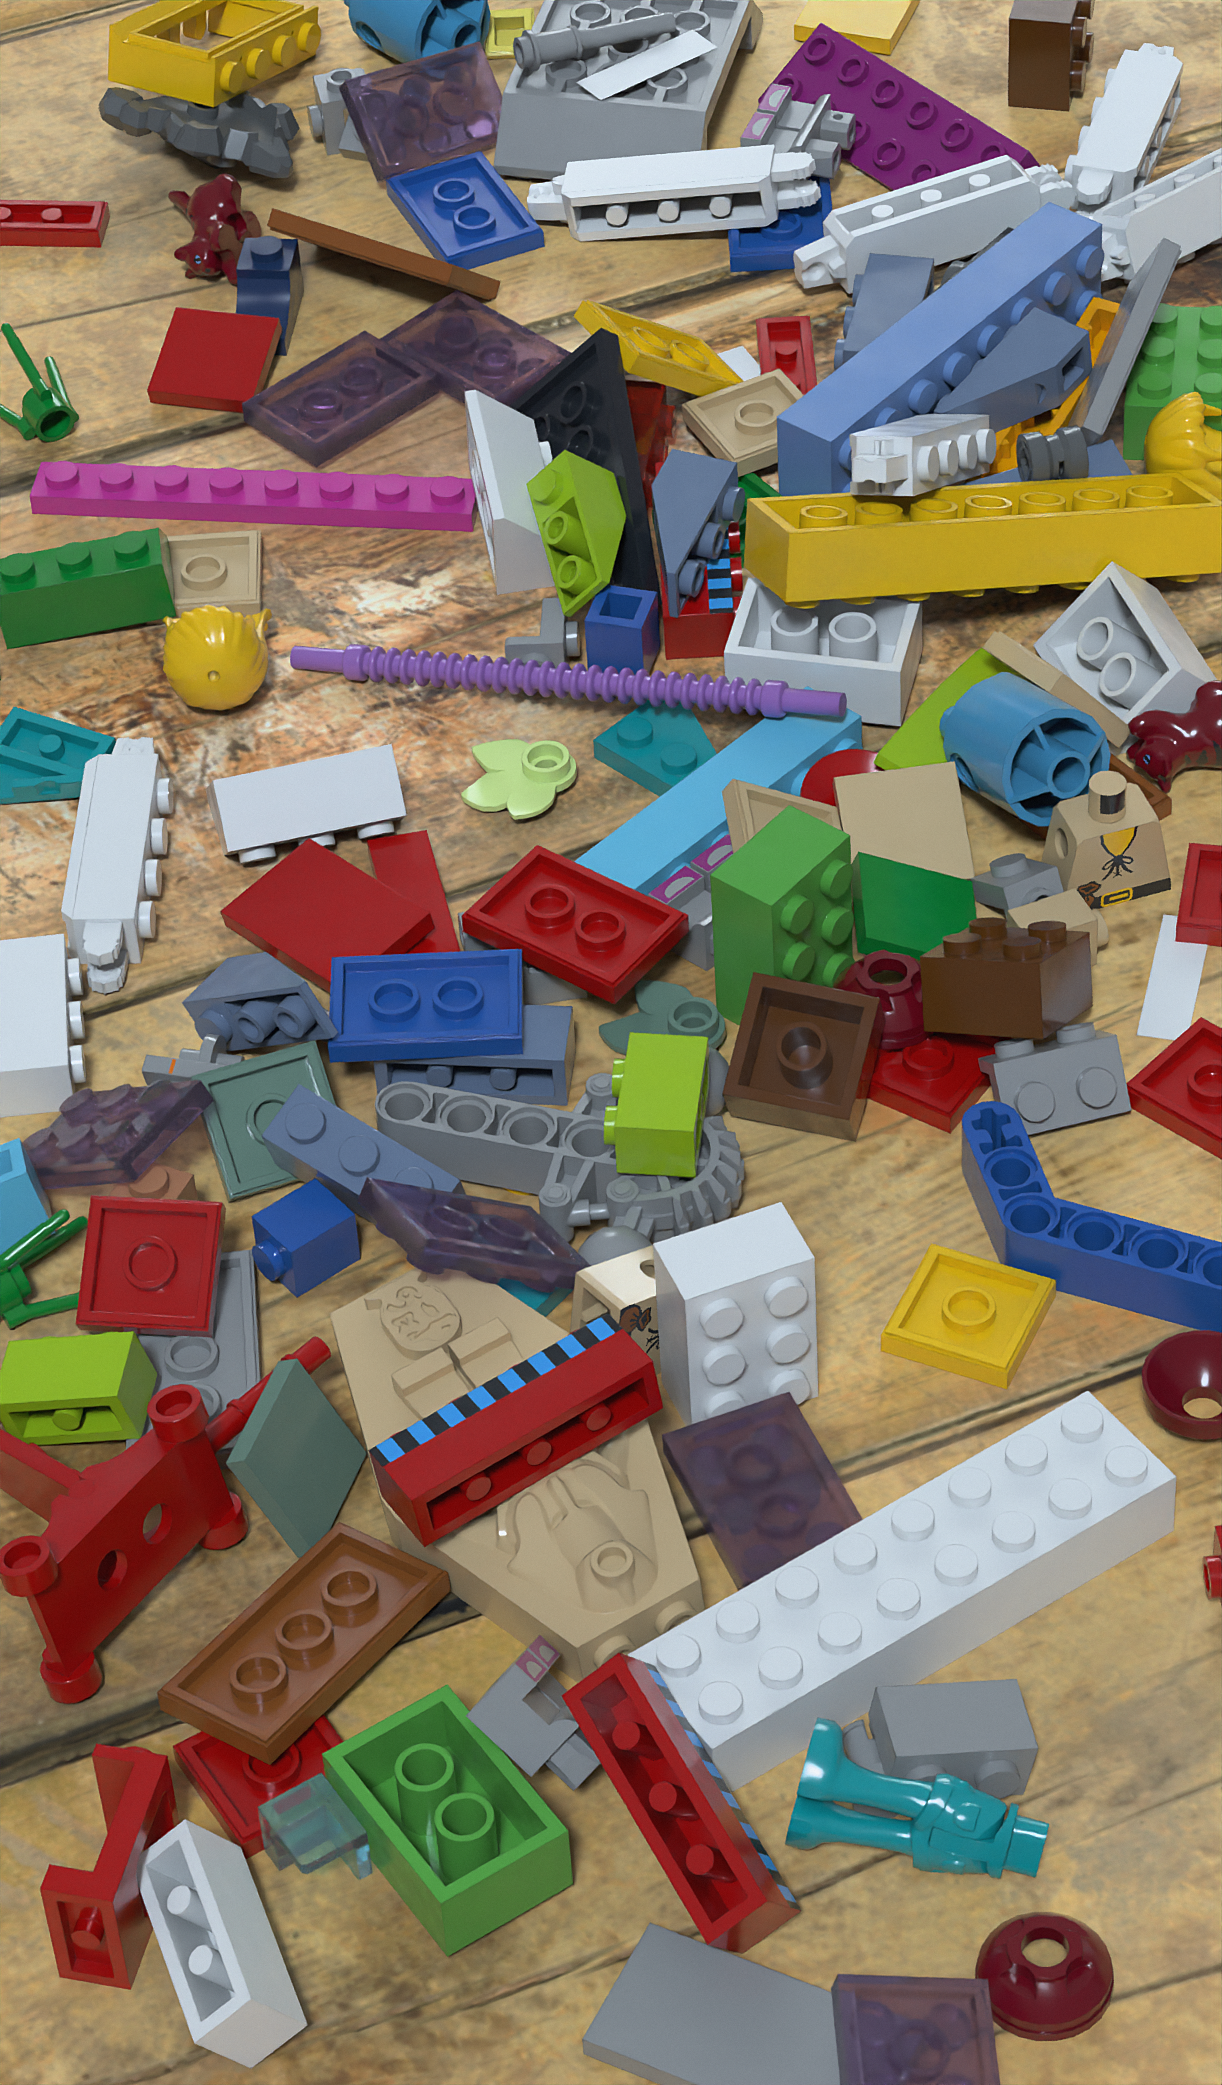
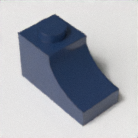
M274 236L245 238L236 268V313L279 318L282 333L274 355L287 356L304 293L298 239H279Z

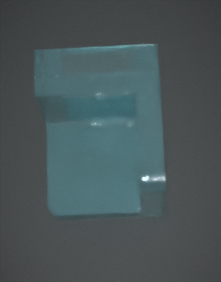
M322 1773L258 1807L264 1849L279 1871L295 1864L301 1873L309 1874L341 1857L358 1880L373 1873L366 1830Z

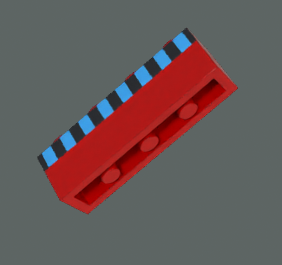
M664 462L655 463L656 476ZM739 520L737 522H730L725 531L724 543L719 557L709 560L704 570V578L698 595L696 597H689L678 618L669 615L660 564L666 660L724 656V650L742 596L732 597V592H743L741 557L730 558L729 555L741 553Z
M607 1313L369 1449L381 1496L419 1542L426 1547L663 1409L654 1363L613 1317Z
M617 1653L561 1695L707 1945L743 1954L802 1911L654 1665L622 1653Z

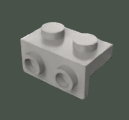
M1093 1022L1061 1027L1055 1031L1057 1040L1036 1045L1033 1044V1039L1014 1038L994 1044L996 1054L978 1058L980 1071L989 1074L994 1101L1005 1103L1014 1108L1019 1114L1028 1135L1132 1111L1117 1035L1095 1030Z

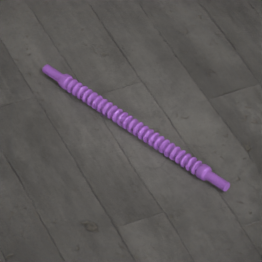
M350 644L345 650L294 646L290 654V663L294 669L343 673L346 679L365 681L370 676L373 682H380L385 677L388 683L394 684L400 677L401 682L405 685H410L415 679L419 686H426L431 681L434 687L440 688L446 681L450 689H456L461 683L465 690H472L477 684L478 689L482 692L488 691L492 685L496 693H502L508 687L511 694L517 695L523 688L528 696H533L539 689L543 697H549L554 691L558 698L564 699L570 692L575 700H580L586 694L588 700L594 702L602 695L605 702L611 703L617 696L622 704H628L633 698L637 705L642 706L649 699L654 707H659L665 701L666 705L673 709L681 702L686 710L692 709L695 703H697L701 711H707L713 705L716 712L722 713L729 706L734 714H739L745 708L749 715L754 716L760 709L764 716L783 718L787 712L843 717L847 706L845 693L789 688L787 682L780 680H767L762 686L758 679L753 678L746 685L743 678L736 677L730 684L726 676H719L713 682L710 675L704 674L697 681L693 673H688L681 679L680 674L673 671L666 678L662 671L656 670L650 677L645 669H640L634 675L630 668L625 667L618 674V671L613 666L607 667L602 673V669L598 665H592L587 671L583 664L578 663L571 670L566 662H561L555 669V665L551 661H545L540 667L536 660L531 659L524 666L523 661L519 658L513 659L509 664L505 657H498L493 663L491 657L486 655L478 661L475 655L468 654L462 660L460 654L452 653L447 659L446 655L440 651L436 652L432 657L428 651L422 650L416 656L412 649H406L401 655V652L394 647L386 653L383 647L376 646L371 651L369 646Z

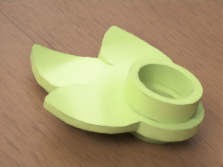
M505 739L473 746L471 749L473 757L487 773L464 790L461 798L467 805L483 812H497L507 808L509 815L514 820L533 817L547 810L553 804L556 793L568 788L575 781L577 776L576 762L569 754L568 749L556 741L543 740L530 745L520 739Z

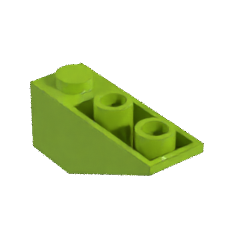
M564 450L526 485L563 615L571 617L609 584L626 520V512L614 473Z

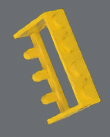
M161 0L109 25L108 81L214 108L316 55V50L321 40V28L318 25L319 6L313 5L304 10V5L284 0ZM209 10L208 32L233 37L209 50H203L180 44V24L183 22V35L185 37L201 40L206 31V11Z

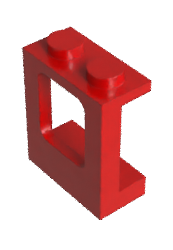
M96 1744L92 1753V1760L107 1829V1836L93 1872L49 1864L40 1887L59 1977L131 1990L153 1931V1926L137 1883L136 1871L142 1850H147L180 1824L167 1755L156 1754L136 1746L120 1748Z

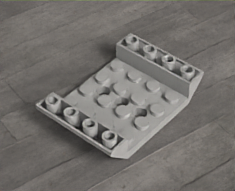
M544 0L531 29L534 34L567 28L570 25H576L578 30H584L665 12L673 13L676 21V30L672 33L583 50L581 58H569L542 64L540 69L534 72L528 68L521 69L516 62L503 92L494 169L499 175L514 176L518 179L539 178L552 180L554 177L565 175L567 162L707 150V127L737 50L753 49L763 24V13L753 0ZM691 30H694L717 46V48L603 100H599L576 83Z

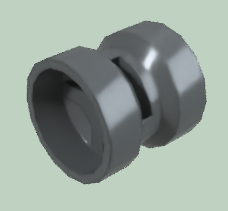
M1077 425L1059 428L1054 435L1043 436L1037 431L1018 436L1016 457L1022 482L1088 477L1089 460L1084 435Z

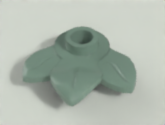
M652 980L638 981L635 984L638 1013L599 1026V1035L612 1050L624 1055L627 1052L630 1032L708 1037V1044L714 1049L723 1042L726 1034L725 1020L711 1001L700 997H693L686 987Z

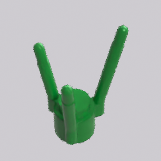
M9 323L2 324L1 331L33 388L27 391L23 397V417L0 403V418L17 428L25 440H31L36 435L46 442H54L64 438L70 433L74 423L78 421L79 415L70 403L55 359L48 356L44 360L51 388L42 379Z
M65 1209L59 1210L0 1255V1319L3 1318L9 1329L32 1318L78 1308L79 1292L25 1305L23 1299L32 1294V1289L23 1270L85 1229L88 1224L86 1217L80 1216L67 1225L62 1226L69 1220L70 1214Z

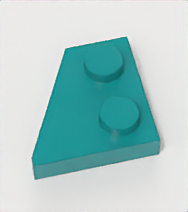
M647 700L644 705L636 708L593 740L594 758L659 797L717 754L691 709H684L681 702L672 709L666 705L665 701L659 707H654Z
M13 707L0 726V804L80 797L85 763L99 754H112L116 744L115 737Z

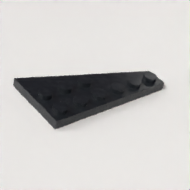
M600 328L509 407L534 420L538 441L549 442L552 461L566 450L614 473L626 512V520L608 585L657 592L658 607H660L662 600L618 335Z

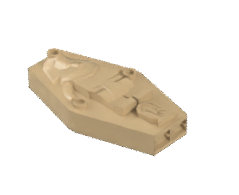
M447 1251L329 1313L391 1540L399 1550L447 1571L451 1588L450 1592L527 1647L541 1635L561 1654L553 1666L577 1683L617 1653L628 1656L629 1653L705 1610L699 1574L647 1418L426 1547L419 1542L381 1496L369 1449L443 1408L454 1399L462 1397L492 1380L515 1364L525 1361L560 1341L570 1333Z

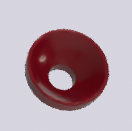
M880 950L852 963L835 980L833 985L835 989L880 998L885 1025L879 1049H901L913 1046L928 1039L935 1033L924 1031L920 960L909 955ZM885 972L901 973L905 976L903 981L894 985H881L870 978L875 973Z
M1193 1330L1179 1333L1163 1340L1151 1350L1142 1368V1392L1148 1411L1158 1423L1184 1437L1198 1440L1222 1438V1412L1212 1418H1197L1187 1413L1184 1409L1186 1403L1197 1398L1211 1399L1222 1407V1333L1211 1330Z
M1054 1912L1022 1914L1001 1923L988 1935L982 1944L975 1967V1991L980 2005L986 2014L1003 2030L1018 2037L1034 2041L1068 2039L1089 2030L1102 2018L1110 2006L1114 1991L1112 1960L1105 1943L1085 1923L1068 1915ZM1051 1939L1060 1943L1068 1954L1062 1962L1055 1966L1041 1967L1028 1961L1022 1951L1034 1940Z

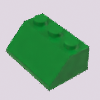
M160 528L128 531L118 536L87 542H72L62 547L26 554L16 553L0 559V627L7 649L160 620L166 616H177L174 602L170 546L167 536Z

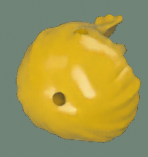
M1198 392L1185 393L1162 408L1151 420L1144 440L1143 456L1146 474L1179 472L1222 501V431L1213 429L1203 423L1204 416H1221L1222 409L1204 404Z
M205 605L196 607L191 611L182 612L180 618L164 617L162 622L166 625L167 631L163 646V670L174 692L187 705L203 709L225 710L248 702L261 686L267 673L269 661L264 632L268 629L267 622L272 618L271 610L264 609L260 613L243 617L240 611L231 612L225 606Z

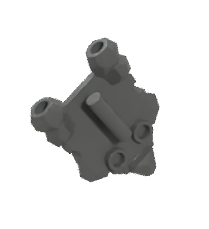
M119 87L108 88L99 103L101 118L110 126L119 130H125L128 135L135 137L147 135L153 131L159 134L166 142L214 169L234 167L238 161H243L246 166H249V171L272 178H288L293 172V162L289 155L290 148L287 141L293 140L300 127L291 108L284 103L265 105L260 99L250 96V92L244 91L213 108L166 95L143 100V97L135 91Z

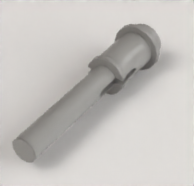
M665 12L584 30H578L576 25L536 34L530 29L524 30L521 37L514 38V56L521 69L528 68L534 72L538 71L542 64L569 58H581L583 50L675 32L676 21L672 12Z

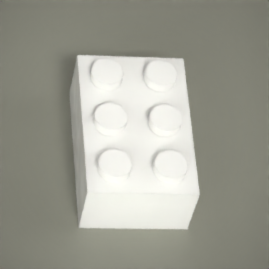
M748 577L724 650L725 676L730 684L736 677L743 678L746 685H748L751 679L755 678L760 681L762 686L767 680H780L787 682L789 688L804 689L806 686H809L818 691L845 693L847 698L846 708L861 715L862 722L875 725L901 726L922 653V601L903 600L895 595L876 596L875 602L865 605L849 604L840 599L820 600V605L815 608H794L786 605L781 598L765 587L759 579Z
M782 1202L653 1244L661 1380L692 1439L717 1430L730 1429L741 1422L780 1409L792 1408L806 1400L818 1397L815 1257Z

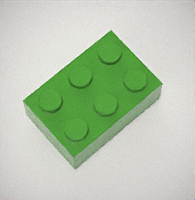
M1159 303L1127 378L1124 405V460H1144V440L1151 420L1162 408L1185 393L1198 392L1204 404L1222 409V306H1209L1207 308L1181 307ZM1222 415L1204 416V424L1222 431Z
M788 805L710 875L716 1007L724 1018L739 1026L753 972L833 988L839 974L855 962L852 948L854 914L852 912L851 896L853 867L851 865L850 835L791 805Z
M445 1685L322 1753L330 1808L448 1957L573 1885L569 1832L505 1753L466 1717L469 1710L452 1689Z

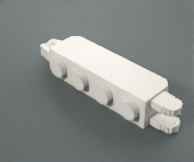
M1144 43L1139 51L1125 49L1117 68H1110L1108 70L1104 86V96L1095 98L1091 114V125H1084L1082 127L1078 141L1077 155H1069L1065 168L1064 181H1068L1077 194L1073 202L1074 206H1071V209H1077L1075 213L1092 220L1096 210L1148 185L1181 109L1180 77L1183 73V63L1173 56L1174 47H1157L1154 44Z
M773 144L567 162L565 175L554 177L553 181L532 184L530 186L527 206L534 220H560L561 223H568L571 237L581 242L764 227L778 219L779 210L816 204V201L821 197V193L816 181L806 180V177L811 176L813 171L816 170L815 160L812 159L811 153L790 152L776 154L775 145Z
M1222 148L1095 211L1092 220L1102 224L1104 261L1101 267V282L1112 278L1124 279L1126 284H1129L1163 238L1181 246L1180 250L1182 252L1177 264L1191 260L1195 257L1196 250L1208 244L1222 243Z
M1008 155L1000 156L832 210L823 221L824 237L794 251L795 277L804 289L839 282L846 292L850 294L853 293L855 275H864L870 253L934 258V266L952 260L965 259L974 253L980 252L1008 227L1013 229L1018 227L1048 202L1069 210L1071 206H1074L1073 202L1077 194L1073 190V186L1060 177L1057 173L1058 170L1053 165L1050 166L1047 163L1046 165L1042 164L1040 167L1034 166L1024 170L1016 160Z
M924 414L849 434L852 461L850 494L916 496L989 472V464L994 461L996 455V436L994 430L989 429V415Z
M141 737L140 739L118 738L112 754H99L87 761L84 768L61 913L67 928L69 956L71 958H80L81 964H88V972L86 973L89 988L91 987L92 991H97L104 995L113 991H119V988L123 987L128 964L141 963L145 938H154L155 905L150 899L151 896H160L161 863L156 858L157 855H166L167 823L166 819L162 817L163 814H172L173 784L171 778H162L159 755L155 754L153 738Z

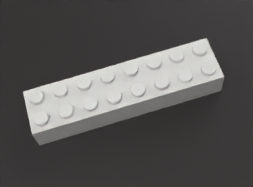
M1086 1391L629 1653L628 1656L656 1667L732 1793L808 1748L817 1717L835 1721L841 1728L869 1712L876 1687L914 1685L1173 1532L1176 1475L1089 1391Z

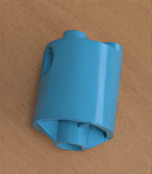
M343 0L344 4L349 7L348 15L352 30L363 42L427 77L438 80L455 77L468 68L482 50L489 32L491 13L487 0Z
M1001 672L973 685L956 702L955 706L948 708L943 713L940 719L939 729L944 737L943 748L947 762L955 761L959 781L1020 819L1038 827L1049 826L1053 807L1058 802L1088 794L1090 778L1100 771H1109L1111 754L1106 733L1092 716L1009 672Z

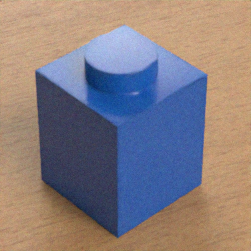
M607 585L595 595L584 620L588 670L592 665H598L602 669V673L609 666L615 667L618 674L625 667L630 668L634 675L640 669H645L649 673L660 648L657 592Z
M316 1178L252 1216L256 1244L252 1247V1255L257 1267L270 1281L277 1279L297 1298L360 1260L355 1213Z

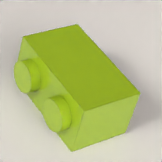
M630 1032L626 1058H615L613 1063L612 1097L619 1098L618 1105H607L604 1117V1145L615 1146L617 1173L696 1178L710 1086L708 1037Z
M134 1331L105 1332L103 1334L65 1337L46 1336L39 1339L9 1341L0 1370V1422L7 1433L27 1444L52 1445L139 1439L144 1429L147 1406L152 1397L157 1372Z

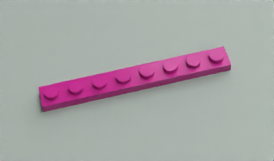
M69 461L41 462L29 496L32 514L473 532L478 512L472 480L454 476L416 477L399 474L292 472L284 469L264 471L238 470L231 467L213 469L188 468L177 465L162 467L126 465L123 463L86 464Z

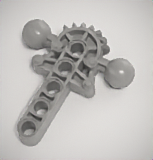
M710 1046V1086L696 1178L617 1173L615 1146L604 1145L606 1106H617L619 1099L612 1097V1075L607 1073L594 1074L586 1081V1091L572 1112L407 1081L390 1084L383 1088L376 1096L377 1131L460 1180L539 1195L541 1235L547 1243L551 1245L566 1244L573 1238L575 1226L590 1225V1220L607 1219L608 1227L590 1234L578 1249L575 1274L584 1268L651 1246L650 1242L657 1243L727 1220L731 1214V1209L738 1207L739 1199L742 1195L741 1180H744V1160L740 1157V1145L736 1140L735 1132L727 1131L723 1117L715 1116L726 1105L722 1093L729 1065L721 1053Z

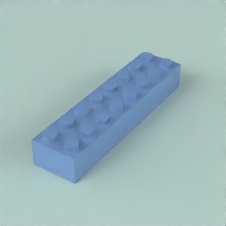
M1048 202L777 416L779 493L782 496L850 492L852 461L849 434L918 415L934 414V410L941 398L951 393L970 374L974 364L978 360L984 359L1003 340L1007 330L1011 326L1018 324L1034 307L1076 325L1093 297L1103 299L1101 294V267L1104 261L1102 224Z

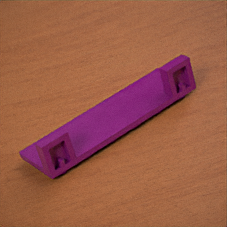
M823 23L817 26L772 82L773 84L791 87L793 101L815 105L820 96L831 94L832 111L855 114V141L850 150L841 149V159L891 191L1004 155H1008L1016 160L1024 170L1034 166L1040 167L1029 150ZM769 87L765 90V92H764V93L760 96V98L758 99V103H759V104L761 103L762 99L764 98V96H765L766 92L768 91Z

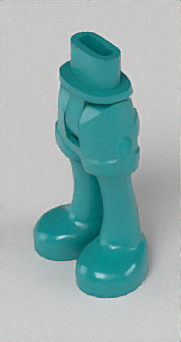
M817 1717L802 1770L785 1845L805 1850L817 1847L822 1843L840 1842L892 1850L912 1856L913 1867L927 1872H949L959 1875L989 1874L991 1878L1000 1879L1002 1870L1005 1869L1035 1878L1049 1823L1017 1815L1019 1804L1015 1803L1010 1804L1007 1818L1004 1819L1007 1809L1005 1802L973 1788L967 1781L950 1774H936L933 1782L884 1775L863 1768L847 1758L844 1752L843 1731L835 1721ZM833 1800L879 1808L911 1817L912 1820L891 1819L861 1813L834 1803Z

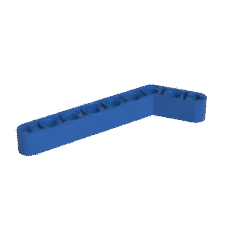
M986 1101L972 1105L965 1111L962 1118V1173L1000 1264L1056 1280V1291L1197 1330H1211L1222 1333V1242L1055 1198L1022 1120L1014 1108L1005 1103Z

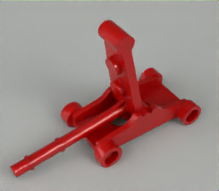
M314 1336L293 1354H286L281 1358V1361L298 1359L307 1373L311 1375L331 1358V1351L322 1339ZM273 1370L239 1399H232L228 1402L226 1409L209 1424V1415L197 1388L192 1385L178 1384L160 1390L151 1398L147 1406V1413L153 1429L118 1456L102 1463L87 1466L81 1473L51 1458L38 1445L34 1443L27 1444L0 1429V1489L49 1522L47 1529L41 1536H22L8 1542L0 1549V1579L6 1592L12 1596L26 1597L47 1646L42 1653L43 1661L39 1671L50 1697L56 1702L64 1704L77 1703L97 1691L102 1683L103 1675L93 1650L197 1543L205 1549H225L235 1545L247 1533L249 1521L243 1505L237 1495L228 1491L215 1454L243 1431ZM160 1504L162 1510L161 1522L152 1530L143 1534V1525L147 1514L151 1508Z

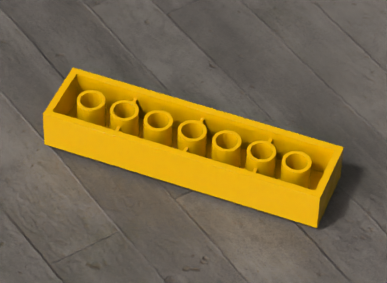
M1179 472L945 486L916 496L854 495L847 492L747 499L744 567L759 579L765 587L781 598L786 605L794 608H815L820 605V600L840 599L849 604L865 605L875 602L876 596L895 595L903 600L922 601L929 599L932 592L947 591L962 597H978L985 594V589L1005 588L1015 593H1034L1039 590V585L1058 584L1064 588L1082 590L1086 589L1112 561L1146 581V578L1165 577L1177 582H1194L1199 580L1200 574L1222 573V501Z

